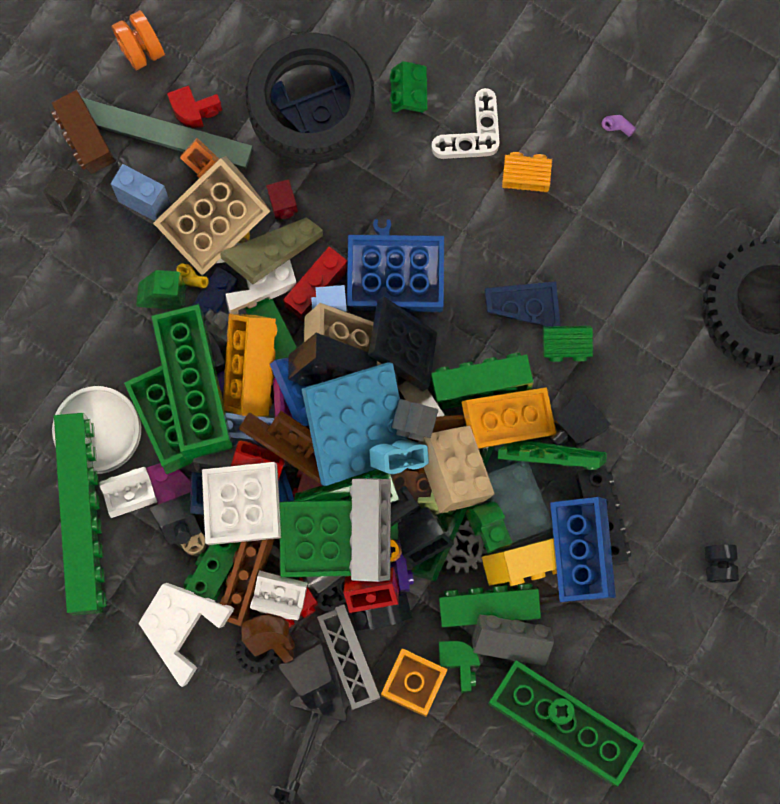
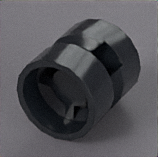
M726 544L705 547V560L710 564L706 568L707 582L729 583L739 581L738 566L734 564L738 560L737 546ZM718 564H726V568H718Z

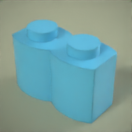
M409 439L398 440L392 445L378 444L370 449L371 467L388 474H397L406 468H422L429 463L428 446Z

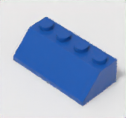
M593 497L551 502L560 602L616 598L606 499Z

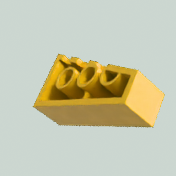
M554 538L481 557L489 586L509 582L510 586L525 583V577L531 576V580L546 577L545 572L551 570L553 575L557 574Z

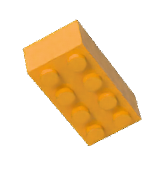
M229 314L223 391L225 411L241 416H247L248 413H252L255 416H269V410L272 407L271 386L274 379L270 364L275 360L276 355L274 349V337L277 334L276 319L258 315Z

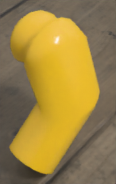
M182 263L177 266L176 271L181 273L185 285L206 288L208 286V278L198 276L189 264Z

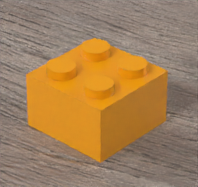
M402 648L381 696L427 717L448 669Z

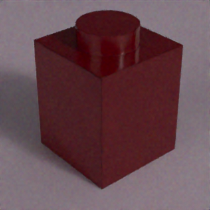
M289 179L266 185L275 219L279 217L287 219L298 212Z

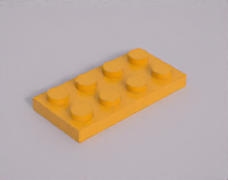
M547 387L462 401L466 426L470 425L478 449L553 436L556 433Z

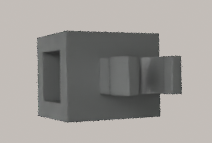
M209 309L204 316L211 323L207 327V331L219 343L227 347L229 315L222 311L215 314Z

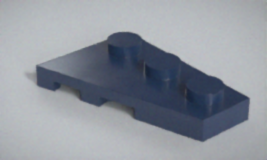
M556 282L484 289L486 310L489 314L542 326H561Z

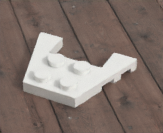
M222 259L217 261V263L225 262ZM290 259L255 284L247 280L249 290L227 293L226 303L229 314H238V310L248 307L250 309L257 306L258 301L265 298L270 300L291 291L296 285V279Z
M165 583L160 587L141 618L139 625L178 684L183 687L188 684L197 667L181 655L179 650L201 614L215 626L221 628L225 625L234 608L229 605L216 603L215 600L197 596L194 592Z

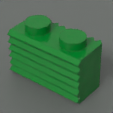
M543 326V356L548 357V361L551 362L563 361V357H572V361H587V357H593V328L591 326Z

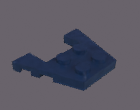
M328 68L334 81V86L292 102L282 81L277 82L272 88L271 103L297 132L318 133L328 130L337 125L346 116L350 107V89L341 74Z

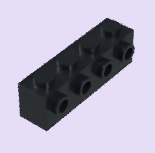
M601 466L597 470L577 471L575 477L581 499L593 497L606 499L613 567L626 564L629 561L628 557H631L629 543H624L622 533H625V525L623 519L618 518L617 510L620 509L617 495L612 493L611 486H614L612 472H607L606 466Z

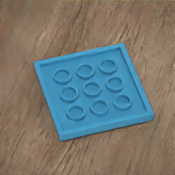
M387 362L302 389L321 485L327 486L375 470V468L371 467L370 449L378 444L392 445L398 440L407 439V437L397 435V429L391 428L400 399L393 363Z

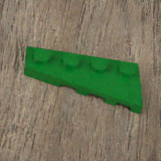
M529 440L508 443L498 449V459L560 464L563 466H583L584 469L597 470L606 463L607 458L606 452Z

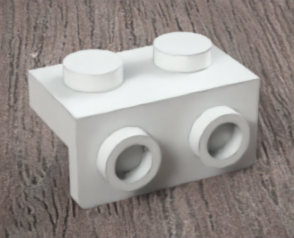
M145 467L133 469L130 472L99 482L111 518L157 503Z
M259 571L250 608L261 613H270L285 619L298 620L303 609L308 583Z

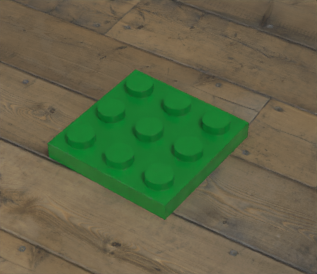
M352 500L280 501L281 577L351 576L352 548L350 546V537L352 535V523L350 521V513L352 510Z

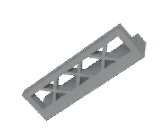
M345 605L338 606L334 611L318 616V621L352 710L379 700V693ZM338 615L341 625L337 634L327 630L324 620ZM342 628L346 638L340 635ZM329 634L335 636L333 643L331 641ZM338 638L347 641L350 648L346 657L336 653L334 649ZM351 652L353 654L354 660L349 658ZM338 657L344 659L342 666ZM347 661L358 667L359 671L355 680L344 675L343 669ZM360 675L363 683L357 681ZM347 680L353 682L351 689L349 688ZM355 685L366 688L369 698L355 703L352 696Z

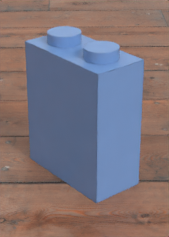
M122 164L111 182L119 203L153 221H156L171 205L164 185Z

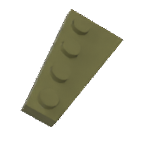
M306 217L221 252V259L250 283L255 284L323 237V230Z

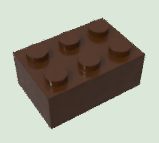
M77 90L52 102L55 110L51 111L60 128H65L62 134L71 149H76L73 155L83 170L87 169L90 174H93L116 162Z

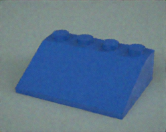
M348 235V311H376L377 301L384 296L407 312H443L444 236Z

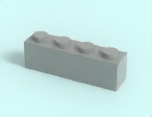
M352 479L350 495L352 497V510L350 513V521L352 523V535L350 537V546L352 548V560L350 562L351 580L375 582L390 580L391 479Z

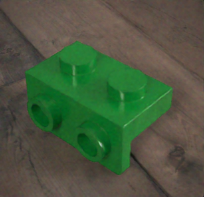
M402 61L391 69L389 76L391 81L390 102L392 104V112L397 113L402 109L423 113L427 110V66Z

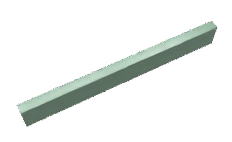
M82 98L97 127L100 129L182 152L198 138L219 159L226 156L236 167L245 170L247 168L253 150L252 145Z

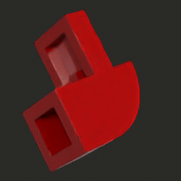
M189 86L167 93L175 117L181 124L190 128L204 127L202 118L214 117L222 111L221 102L217 94L195 102Z

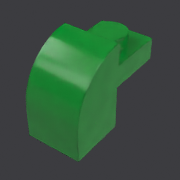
M495 501L468 510L466 515L474 535H481L488 553L512 545V540L503 521L505 516Z
M460 641L439 642L440 666L444 668H459L461 693L471 692V686H476L475 671H470V667L480 666L477 653L473 652L471 646Z

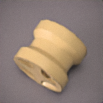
M202 533L192 536L188 543L181 544L182 548L191 556L200 555L207 547L205 536Z

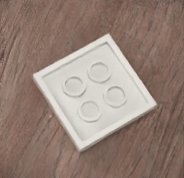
M269 462L202 469L205 543L207 545L281 538L277 463Z

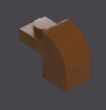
M261 615L241 624L242 642L254 656L273 649L285 664L294 660L293 649L295 648V643L289 635V623L285 619L275 615Z

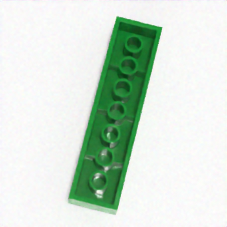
M84 413L54 415L67 613L74 616L103 613V607H107L106 592L102 591L101 584L105 582V570L100 565V558L104 557L103 544L98 541V534L102 533L101 519H98L96 510L100 509V498L95 492V485H98V472L93 467V461H97L96 447H93L91 437H95L94 423H91V419H88Z

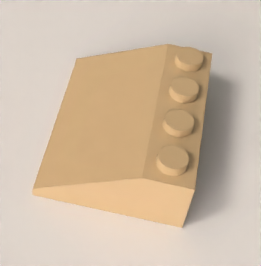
M225 156L220 158L154 222V225L201 275H204L221 259L222 251L232 248L271 210L244 175Z

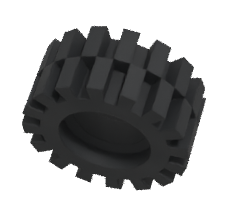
M242 634L236 642V659L246 671L262 674L263 672L270 671L273 666H276L280 658L273 649H270L263 659L253 660L248 654V648L242 642Z

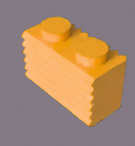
M511 152L510 155H505L502 188L548 192L552 159H547V156L542 154L526 157L520 152Z

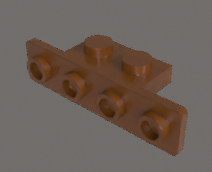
M283 411L279 412L271 425H268L252 413L247 414L239 430L301 470L310 478L321 483L316 457L312 454L314 447L308 428Z

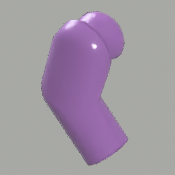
M622 115L606 116L601 123L606 131L621 130L628 137L632 136L637 129Z

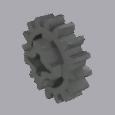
M466 521L464 526L460 525L453 541L454 545L450 548L445 559L448 563L446 569L449 570L453 566L455 567V574H458L460 569H464L465 574H468L469 567L476 571L478 569L476 563L483 564L481 555H488L487 550L483 548L485 545L481 535H474L472 528L469 527V521ZM459 532H467L471 535L467 537L460 535ZM458 542L462 545L467 544L466 552L456 550ZM478 543L479 550L476 557H474L472 547ZM453 559H464L466 563H458Z

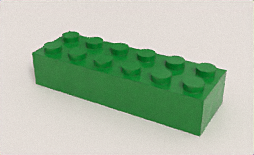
M199 304L151 316L179 448L184 459L190 460L233 449L205 318Z
M517 660L488 703V705L614 787L619 786L644 745V742ZM560 698L569 700L575 710L572 720L563 725L553 723L548 716L550 704Z

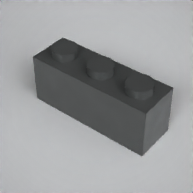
M480 614L472 635L474 653L546 666L554 644L551 627H546L542 624L524 623L519 620L498 618L494 615L486 616Z

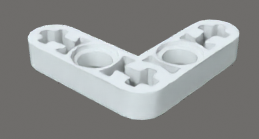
M484 88L476 94L477 133L449 134L435 137L432 141V153L435 157L441 159L482 157L494 155L498 151L497 103L495 93L492 90ZM483 96H487L489 100L488 110L485 111L484 102L481 101ZM484 117H490L494 124L487 128L482 126L480 121ZM463 140H468L472 144V148L468 151H463L460 149L459 143ZM475 140H479L478 145L485 144L486 140H490L493 144L491 149H487L486 145H479V150H475ZM452 141H455V151H452V147H445V151H440V148H438L441 142L445 146H452Z

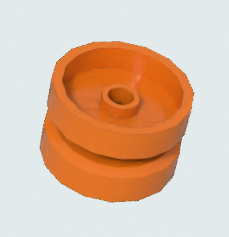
M141 10L129 16V22L133 31L123 20L111 26L121 51L135 71L147 65V59L143 50L153 61L165 56L153 28Z

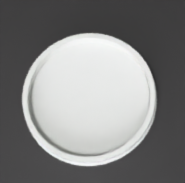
M86 387L68 396L59 406L55 415L84 413L88 419H91V423H94L95 437H91L93 447H96L97 461H93V467L98 474L107 473L121 467L136 451L141 437V421L133 403L122 393L108 387ZM53 420L52 434H53V441H54V444H55V429H54V420Z

